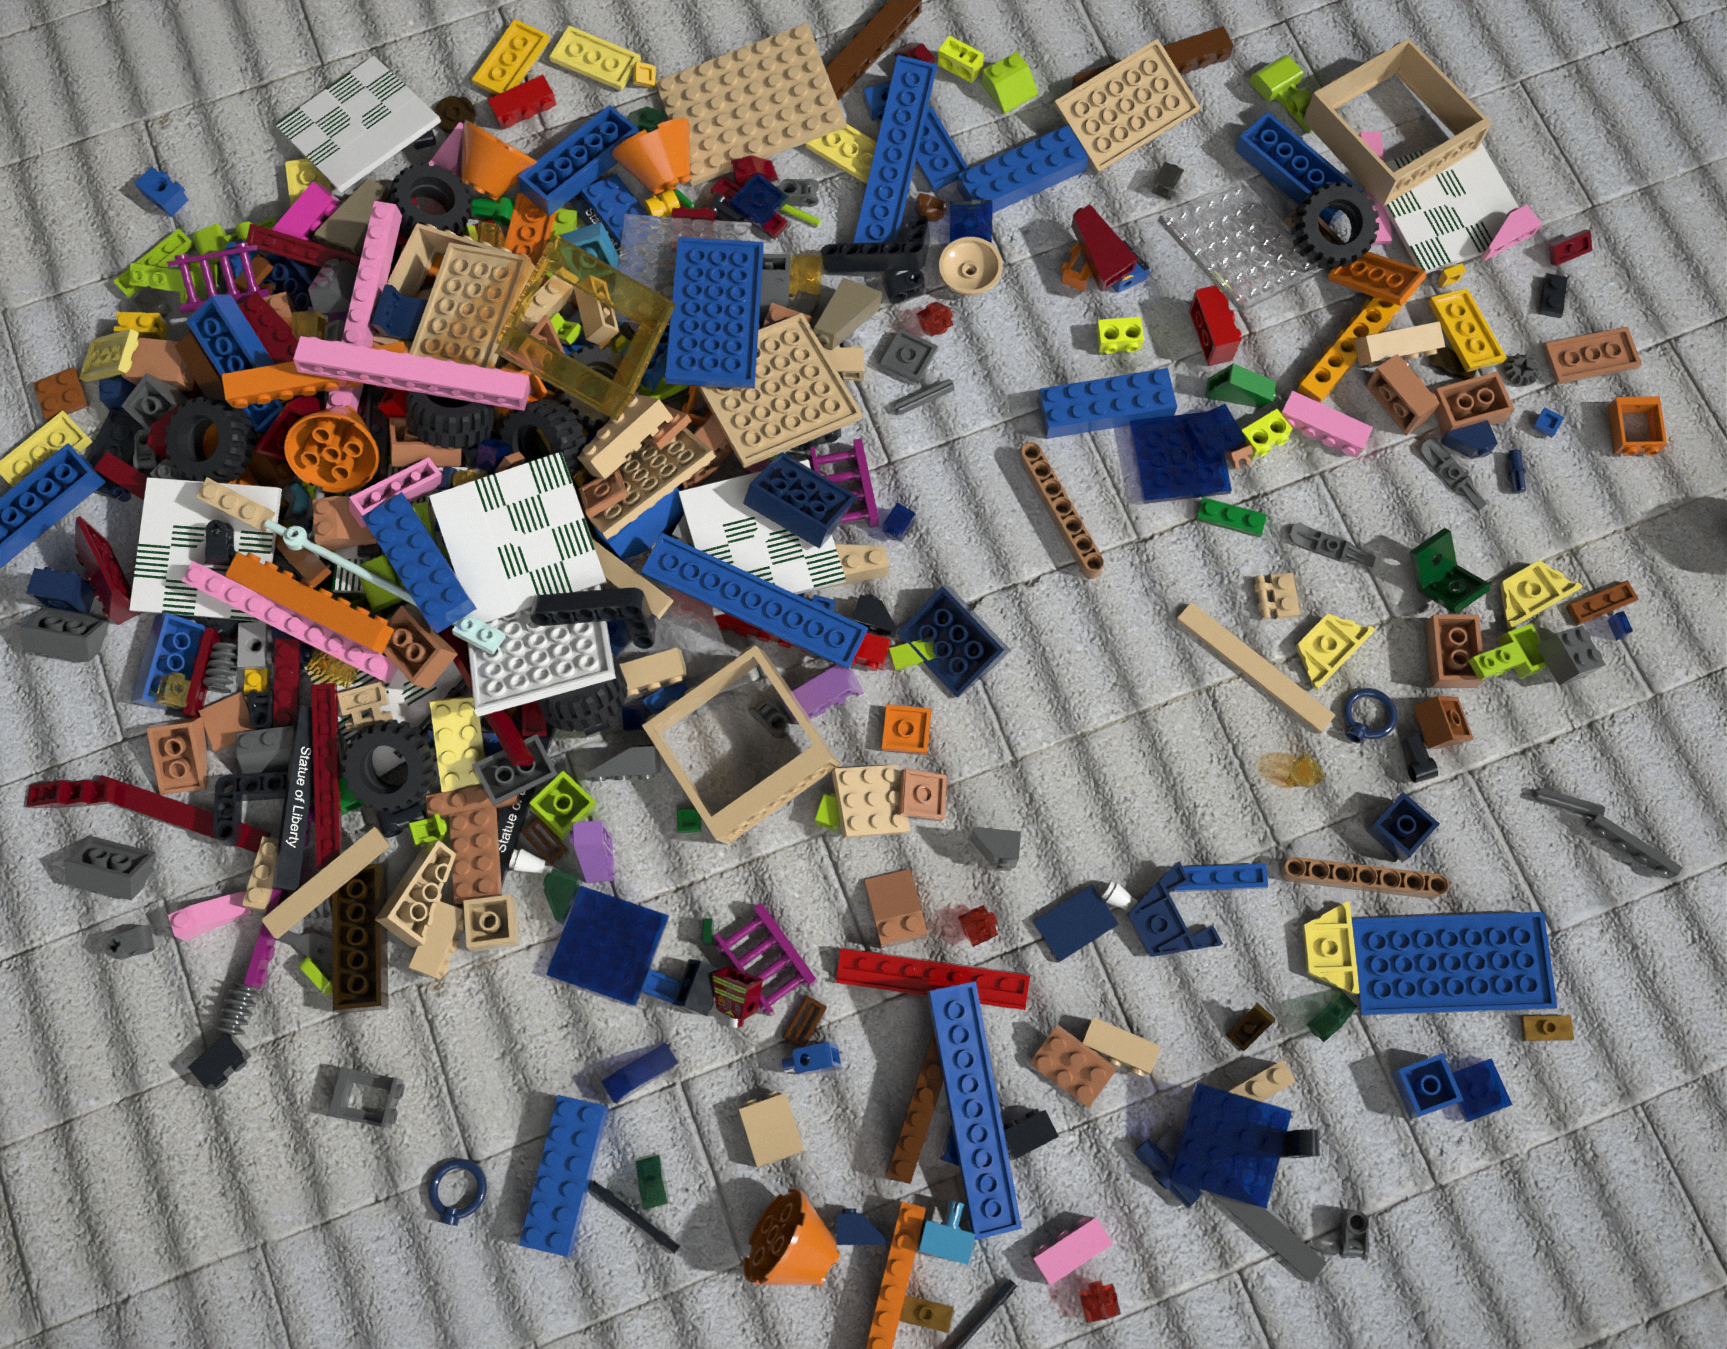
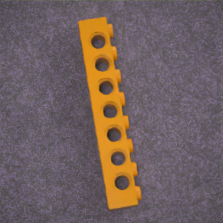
M1418 287L1401 306L1376 297L1372 301L1367 300L1360 309L1362 311L1359 316L1355 314L1349 321V328L1347 330L1342 329L1336 336L1335 340L1337 342L1334 345L1329 344L1322 353L1324 357L1321 360L1317 358L1310 367L1311 372L1308 375L1304 374L1297 382V385H1299L1297 393L1322 403L1357 362L1358 356L1354 341L1365 336L1381 333L1417 291ZM1329 363L1334 364L1336 367L1330 366ZM1316 378L1321 379L1323 382L1317 381Z

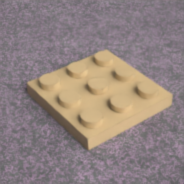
M898 765L836 768L832 770L843 839L907 834L910 832L908 816L899 815L901 777Z

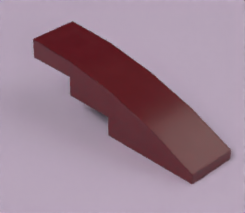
M84 779L71 782L57 780L29 785L26 807L65 808L113 804L116 781L112 779L98 781Z

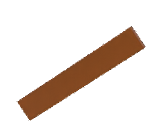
M278 517V524L288 529L289 527ZM276 533L275 547L313 587H316L331 574V571L313 552L306 548L300 550L289 549L284 542L283 536Z

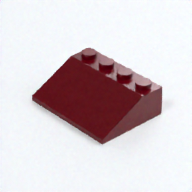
M81 516L77 517L74 543L78 552L76 558L87 570L84 572L85 577L95 587L93 593L96 599L102 602L104 606L102 608L104 616L107 620H113L116 624L120 625L143 613L130 610L132 589L109 541Z

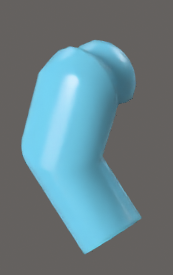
M295 483L290 488L296 496L292 511L297 515H301L309 506L310 496L299 483Z

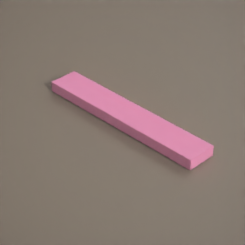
M1361 131L1359 134L1360 138L1384 162L1381 131ZM1364 187V191L1368 193L1366 198L1368 200L1373 199L1375 203L1372 206L1373 210H1378L1379 217L1376 218V222L1380 223L1379 230L1374 233L1377 234V238L1371 245L1391 244L1390 219L1383 206Z

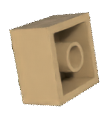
M509 894L463 900L466 948L476 952L520 946L517 900L515 897Z

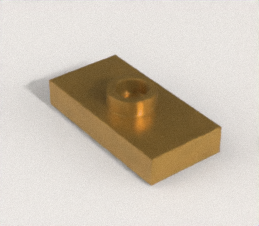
M1571 1015L1520 1017L1523 1041L1574 1040Z
M905 1295L899 1321L949 1333L954 1307Z

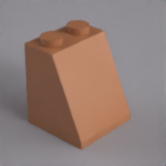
M137 337L138 346L132 353L131 368L127 373L122 374L123 378L138 385L145 374H150L176 387L181 392L193 391L195 379L175 348V345L180 341Z

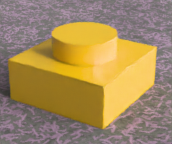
M636 61L633 70V84L653 88L655 86L656 66Z
M1463 263L1456 266L1450 265L1442 270V274L1437 281L1441 288L1461 280L1466 272Z
M268 669L245 670L244 692L246 694H250L252 689H257V691L270 690V671Z

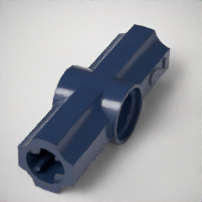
M1149 1138L1133 1153L1152 1172V1177L1164 1189L1169 1190L1187 1209L1203 1194L1183 1174V1169L1171 1157H1167Z

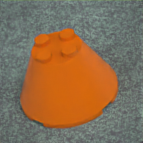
M677 118L657 124L659 129L649 133L643 130L620 143L612 151L613 158L650 190L653 196H658L669 189L675 191L678 189L677 185H684L692 180L690 177V123L687 118Z
M465 120L463 123L462 170L460 179L469 186L473 183V189L482 194L487 191L486 195L497 201L499 197L519 183L518 175L534 165L537 160Z
M334 406L302 417L293 424L285 439V456L294 473L307 484L312 483L322 487V490L326 492L346 493L360 489L370 482L378 468L379 451L376 442L361 416L351 406Z
M796 1187L788 1188L790 1192L785 1195L779 1194L768 1205L749 1239L748 1244L752 1247L749 1258L744 1257L743 1273L745 1279L754 1285H816L820 1287L824 1283L831 1265L836 1264L839 1259L840 1252L836 1250L834 1237L805 1193Z

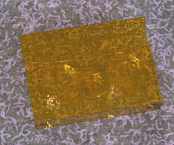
M792 256L790 297L821 298L822 256Z

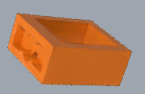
M1660 396L1615 397L1608 405L1614 454H1623L1624 456L1645 454L1653 456L1658 454L1667 445ZM1622 414H1647L1651 442H1626Z

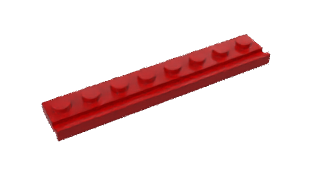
M844 947L840 948L836 983L928 996V990L976 981L980 1004L1026 1010L1030 974Z

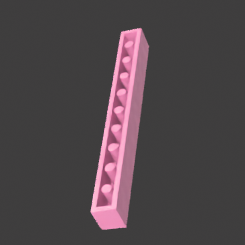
M374 201L341 341L343 344L362 345L366 348L373 345L376 328L371 324L372 316L376 312L380 293L383 291L384 285L387 284L402 214L396 204ZM364 384L355 388L342 387L337 391L330 392L326 409L334 406H351L357 413Z
M300 336L293 358L297 372L525 411L530 391L529 376L520 372H505L497 368H482L474 364L465 365L451 360L442 361L427 356L418 357L404 352H389L385 349L366 348L362 345L343 344L339 341L331 342L320 340L316 337Z
M192 561L182 579L183 582L389 684L398 669L387 656L373 651L199 563Z

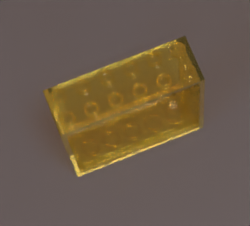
M557 235L554 243L548 242L543 252L547 256L542 255L535 267L539 271L534 269L527 281L531 286L525 285L510 313L512 315H509L502 328L504 331L501 330L495 341V343L499 344L495 353L618 421L640 384L676 303ZM547 271L639 323L613 380L518 328Z

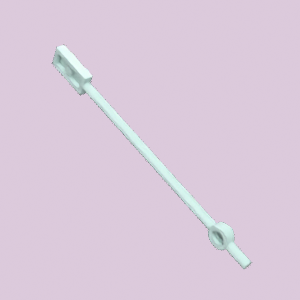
M270 519L265 522L267 529L283 536L284 542L289 549L300 550L306 548L417 606L408 591L310 541L304 528L292 526L287 529ZM469 614L452 624L455 626L452 629L453 635L491 655L495 653L498 646L506 638L504 632Z

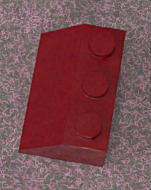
M301 395L287 403L254 448L255 452L287 461L284 445L290 428L302 417L326 409L324 401L311 396Z

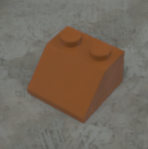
M1435 696L1413 706L1415 720L1423 732L1422 739L1429 749H1441L1474 740L1458 697Z

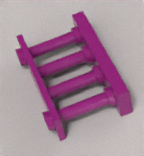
M248 242L234 244L235 249L189 258L188 254L174 256L175 260L168 261V266L179 265L188 297L186 299L187 304L179 305L181 314L196 311L212 295H219L216 292L208 259L219 257L228 290L226 294H231L236 303L244 302L255 291L262 298L270 296L268 289L260 290L259 286L256 285L248 251L258 250L257 245L248 246ZM239 253L248 286L246 288L247 292L241 294L239 289H236L228 255ZM199 261L208 293L206 295L207 300L200 301V298L196 296L188 267L190 262Z
M862 438L853 440V448H850V451L816 457L815 448L810 447L811 456H807V460L811 469L819 474L818 465L850 459L857 463V468H854L853 471L824 476L834 483L853 479L861 482V488H858L857 491H851V493L857 496L856 500H864L866 507L862 508L861 511L846 513L840 523L864 519L865 521L869 520L870 528L878 527L879 517Z
M759 903L754 907L756 913L753 916L754 919L725 940L721 938L719 933L716 934L715 938L718 942L714 945L722 956L724 954L729 956L738 970L746 972L743 968L745 965L771 946L779 944L784 951L780 954L782 957L758 973L756 977L763 979L764 982L785 965L790 966L791 964L794 965L797 972L794 973L795 976L766 998L761 994L759 1008L763 1014L768 1011L770 1016L775 1013L771 1005L800 984L804 985L807 983L809 987H812L817 983V979L763 904ZM765 925L770 932L767 935L768 938L739 959H736L729 948L759 926L762 928Z

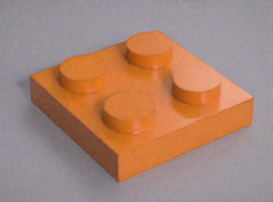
M886 704L882 751L927 755L932 709Z

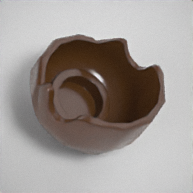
M918 194L914 206L917 215L926 216L928 222H936L942 219L946 212V203L928 194Z

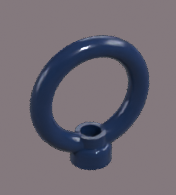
M1361 688L1355 690L1347 696L1343 703L1342 716L1348 727L1345 735L1354 743L1360 744L1364 738H1382L1388 735L1396 725L1397 710L1393 701L1385 693L1377 689ZM1362 697H1372L1379 700L1385 706L1388 713L1386 724L1378 730H1367L1363 724L1355 722L1351 710L1356 700Z
M453 1159L442 1164L432 1175L428 1187L430 1203L433 1209L440 1215L438 1222L458 1226L459 1219L468 1217L476 1212L485 1199L487 1181L482 1169L473 1161ZM454 1169H465L471 1172L477 1182V1192L474 1199L469 1205L461 1209L446 1207L438 1195L441 1179L446 1173Z

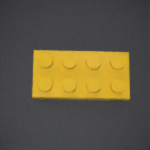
M514 19L472 78L473 84L494 95L518 86L549 43V35Z
M1468 288L1430 298L1428 304L1438 322L1440 321L1443 331L1466 372L1505 361L1507 358Z

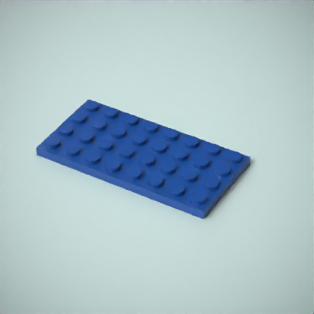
M678 237L665 375L666 384L755 389L764 242Z
M1544 912L1352 919L1360 992L1358 994L1360 1016L1557 1008Z

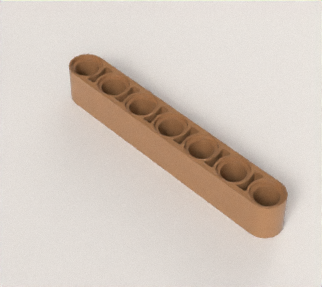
M1034 442L1024 444L1020 455V463L1082 574L1088 579L1097 578L1104 566L1101 553L1040 446ZM1032 453L1035 455V457L1029 458L1026 456V454ZM1042 471V472H1044L1046 475H1045V476H1039V475L1036 474V472ZM1052 489V490H1054L1056 493H1055V494H1048V493L1046 492V490ZM1059 507L1064 508L1066 512L1060 513L1056 509ZM1067 526H1074L1077 530L1069 531ZM1083 544L1087 549L1080 550L1077 545ZM1094 563L1098 568L1091 569L1087 564Z
M1291 857L1280 868V875L1288 882L1436 899L1446 893L1449 888L1447 878L1441 874L1310 858ZM1288 865H1294L1298 869V874L1290 873ZM1312 867H1316L1321 871V877L1318 878L1313 875ZM1336 870L1344 873V880H1339L1336 877ZM1360 873L1367 875L1368 883L1360 880ZM1383 876H1388L1391 879V886L1384 883ZM1408 878L1415 882V889L1408 886ZM1431 881L1438 884L1439 892L1431 888Z

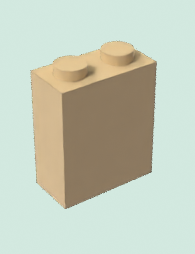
M780 1091L766 1095L767 1100L758 1102L757 1099L743 1103L744 1108L739 1109L758 1168L805 1151L787 1094H781Z

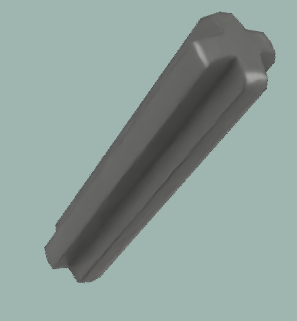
M947 379L895 403V410L898 415L913 410L954 391V383L951 379Z
M1541 787L1537 788L1534 793L1536 801L1593 817L1599 813L1604 816L1605 813L1603 805Z

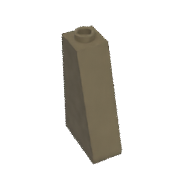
M367 179L317 229L315 237L318 243L361 256L374 201L387 203L389 195L387 186L380 181L374 182Z
M843 278L814 327V333L822 347L833 350L880 309L883 292Z

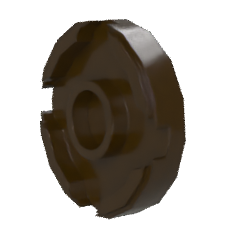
M455 95L448 96L442 99L435 108V113L441 120L437 125L445 133L451 134L459 122L464 123L467 120L474 124L476 120L474 106L471 101L463 96L461 98Z

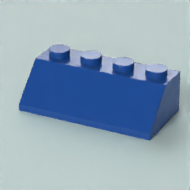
M677 487L674 488L673 492L665 495L653 507L648 508L635 521L628 523L609 539H606L595 527L594 531L597 539L614 556L630 567L657 542L661 533L666 534L681 520L684 510L679 497V489Z
M167 612L156 615L131 701L151 708L183 712L182 703L187 698L189 690L188 681L193 675L194 659L198 656L200 649L199 640L201 635L204 634L205 628L209 627Z

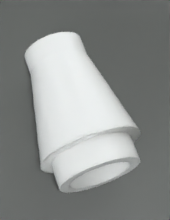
M515 849L509 867L514 868V871L542 874L546 861L523 849Z
M1109 881L1101 893V897L1105 899L1104 902L1125 909L1128 912L1138 902L1118 882L1113 883Z

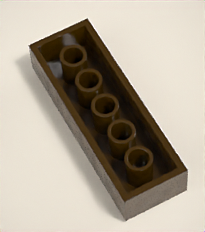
M380 863L368 864L332 894L333 1011L340 1014L389 1009L387 929L375 920L387 902L386 868Z

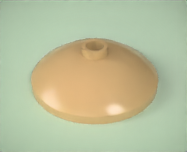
M963 237L951 242L943 250L939 260V273L943 282L951 290L963 295H980L991 290L998 283L1003 269L1002 258L996 247L990 242L977 237Z

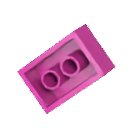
M312 182L272 230L312 242L313 239L311 237L328 217L339 208L341 201L322 184Z

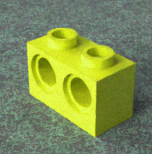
M951 36L947 37L938 50V66L970 83L974 82L983 69L984 53Z
M1141 317L1098 320L1096 327L1098 352L1114 354L1119 351L1131 353L1141 350L1144 342ZM1131 334L1134 338H1130L1127 335ZM1105 336H1111L1113 339H1107Z
M1275 409L1242 429L1238 441L1251 445L1253 454H1250V457L1252 459L1259 455L1263 457L1272 450V447L1276 445L1282 446L1289 440L1292 427L1279 410ZM1271 428L1277 429L1279 433L1273 432ZM1253 439H1258L1261 443H1256Z

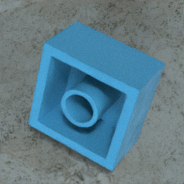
M602 222L562 234L560 249L572 271L581 277L580 282L590 273L601 276L618 270L619 255Z
M949 1200L944 1222L938 1224L925 1220L918 1251L969 1265L976 1234L960 1230L961 1227L958 1226L964 1204L957 1202L954 1213L955 1201Z

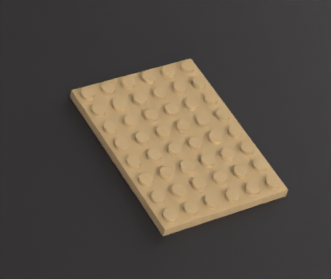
M808 22L655 81L668 119L687 118L689 120L690 177L692 179L690 182L692 187L732 172V160L749 155L766 159L847 127Z

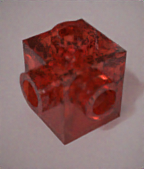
M932 302L926 305V309L916 313L923 332L931 337L943 334L948 330L947 328L953 326L951 320L953 315L950 308L939 302Z
M984 905L958 917L964 935L972 947L998 935L995 927L998 925V921L992 911L988 912Z
M1102 1280L1087 1284L1088 1289L1079 1291L1087 1323L1121 1315L1113 1283L1103 1285Z

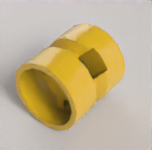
M672 189L660 193L659 198L652 196L644 200L648 214L655 225L666 222L667 217L672 219V208L681 207Z

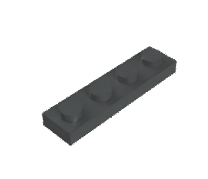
M1600 813L1590 818L1586 824L1588 828L1592 829L1593 834L1609 840L1616 849L1626 851L1633 856L1636 862L1649 866L1656 875L1662 878L1670 879L1679 875L1683 868Z

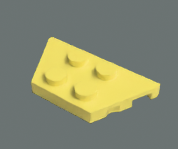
M1540 560L1500 583L1508 630L1515 628L1577 592L1583 586L1578 582L1573 583L1564 578L1563 573L1551 569L1549 565Z
M1327 613L1296 646L1313 688L1317 691L1376 629L1371 626L1368 628L1355 624V621L1343 620L1338 616Z
M1346 901L1302 926L1307 974L1351 994H1359L1350 901Z

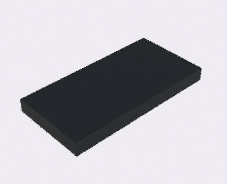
M111 408L86 458L87 461L94 468L105 453L109 452L132 467L135 450L134 437L137 431L144 429V427L129 413ZM100 474L106 482L94 492L116 499L117 497L113 495V490L120 486Z

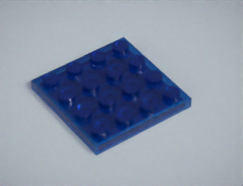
M1216 411L1130 421L1129 427L1143 504L1231 493L1232 488Z
M580 886L546 975L637 1007L643 985L651 969L670 916Z
M1195 1082L1169 1179L1177 1183L1267 1208L1292 1111Z

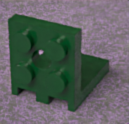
M1445 527L1410 551L1418 592L1454 614L1459 613L1491 590L1488 582L1457 565L1452 534Z

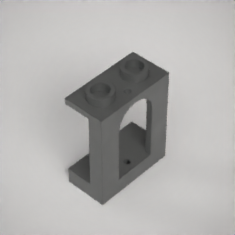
M341 1067L328 1116L391 1129V1125L395 1124L398 1116V1110L396 1109L398 1099L401 1100L404 1094L403 1080ZM357 1083L388 1090L390 1093L385 1112L374 1113L347 1107L353 1084Z

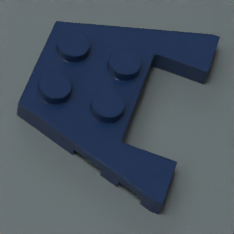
M1180 861L1175 862L1127 913L1148 957L1216 947L1223 944L1213 925H1209L1190 935L1169 891L1190 881Z

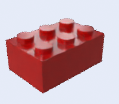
M1221 284L1195 290L1189 314L1207 365L1212 366L1233 361L1238 346L1242 341L1241 331L1235 326V315L1233 310L1229 309L1226 291H1223Z

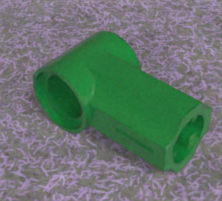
M505 197L498 198L497 201L475 198L472 200L471 214L473 217L493 219L500 225L508 226L510 225L515 202Z

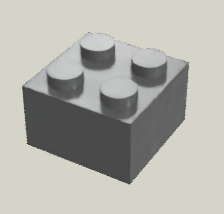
M1583 625L1558 632L1536 645L1559 686L1584 678L1606 665L1602 659V654L1596 649L1589 632L1585 630Z

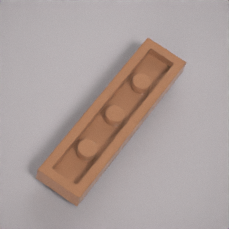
M481 786L426 795L427 818H432L433 814L439 813L440 818L449 817L451 814L491 806L498 808L520 804L518 794L493 806Z

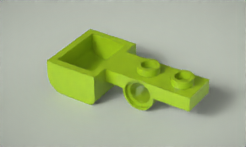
M1284 55L1252 74L1249 80L1250 84L1268 103L1277 99L1308 134L1313 132L1303 121L1312 94L1307 89L1299 90L1296 87L1302 79L1303 71L1290 56Z
M273 216L254 225L272 230L278 223V220ZM242 222L235 227L236 232L227 235L220 224H213L195 232L192 238L198 255L226 251V245L230 242H236L238 239L246 242L250 224L253 223ZM219 257L208 259V263L218 264L217 275L223 272Z
M199 261L190 262L188 267L196 296L200 298V301L207 300L206 295L208 293ZM130 263V285L180 292V303L187 304L186 299L188 297L180 270ZM209 263L216 289L218 264Z
M444 545L438 547L442 552L443 556L445 557V559L447 560V562L449 563L450 567L453 566L447 549L444 547ZM386 555L359 565L402 589L406 588ZM359 577L373 612L376 613L404 601L398 596Z
M1532 623L1509 631L1497 639L1501 647L1474 656L1468 660L1479 681L1491 676H1499L1512 668L1515 669L1519 678L1522 679L1548 667L1536 645L1543 641Z

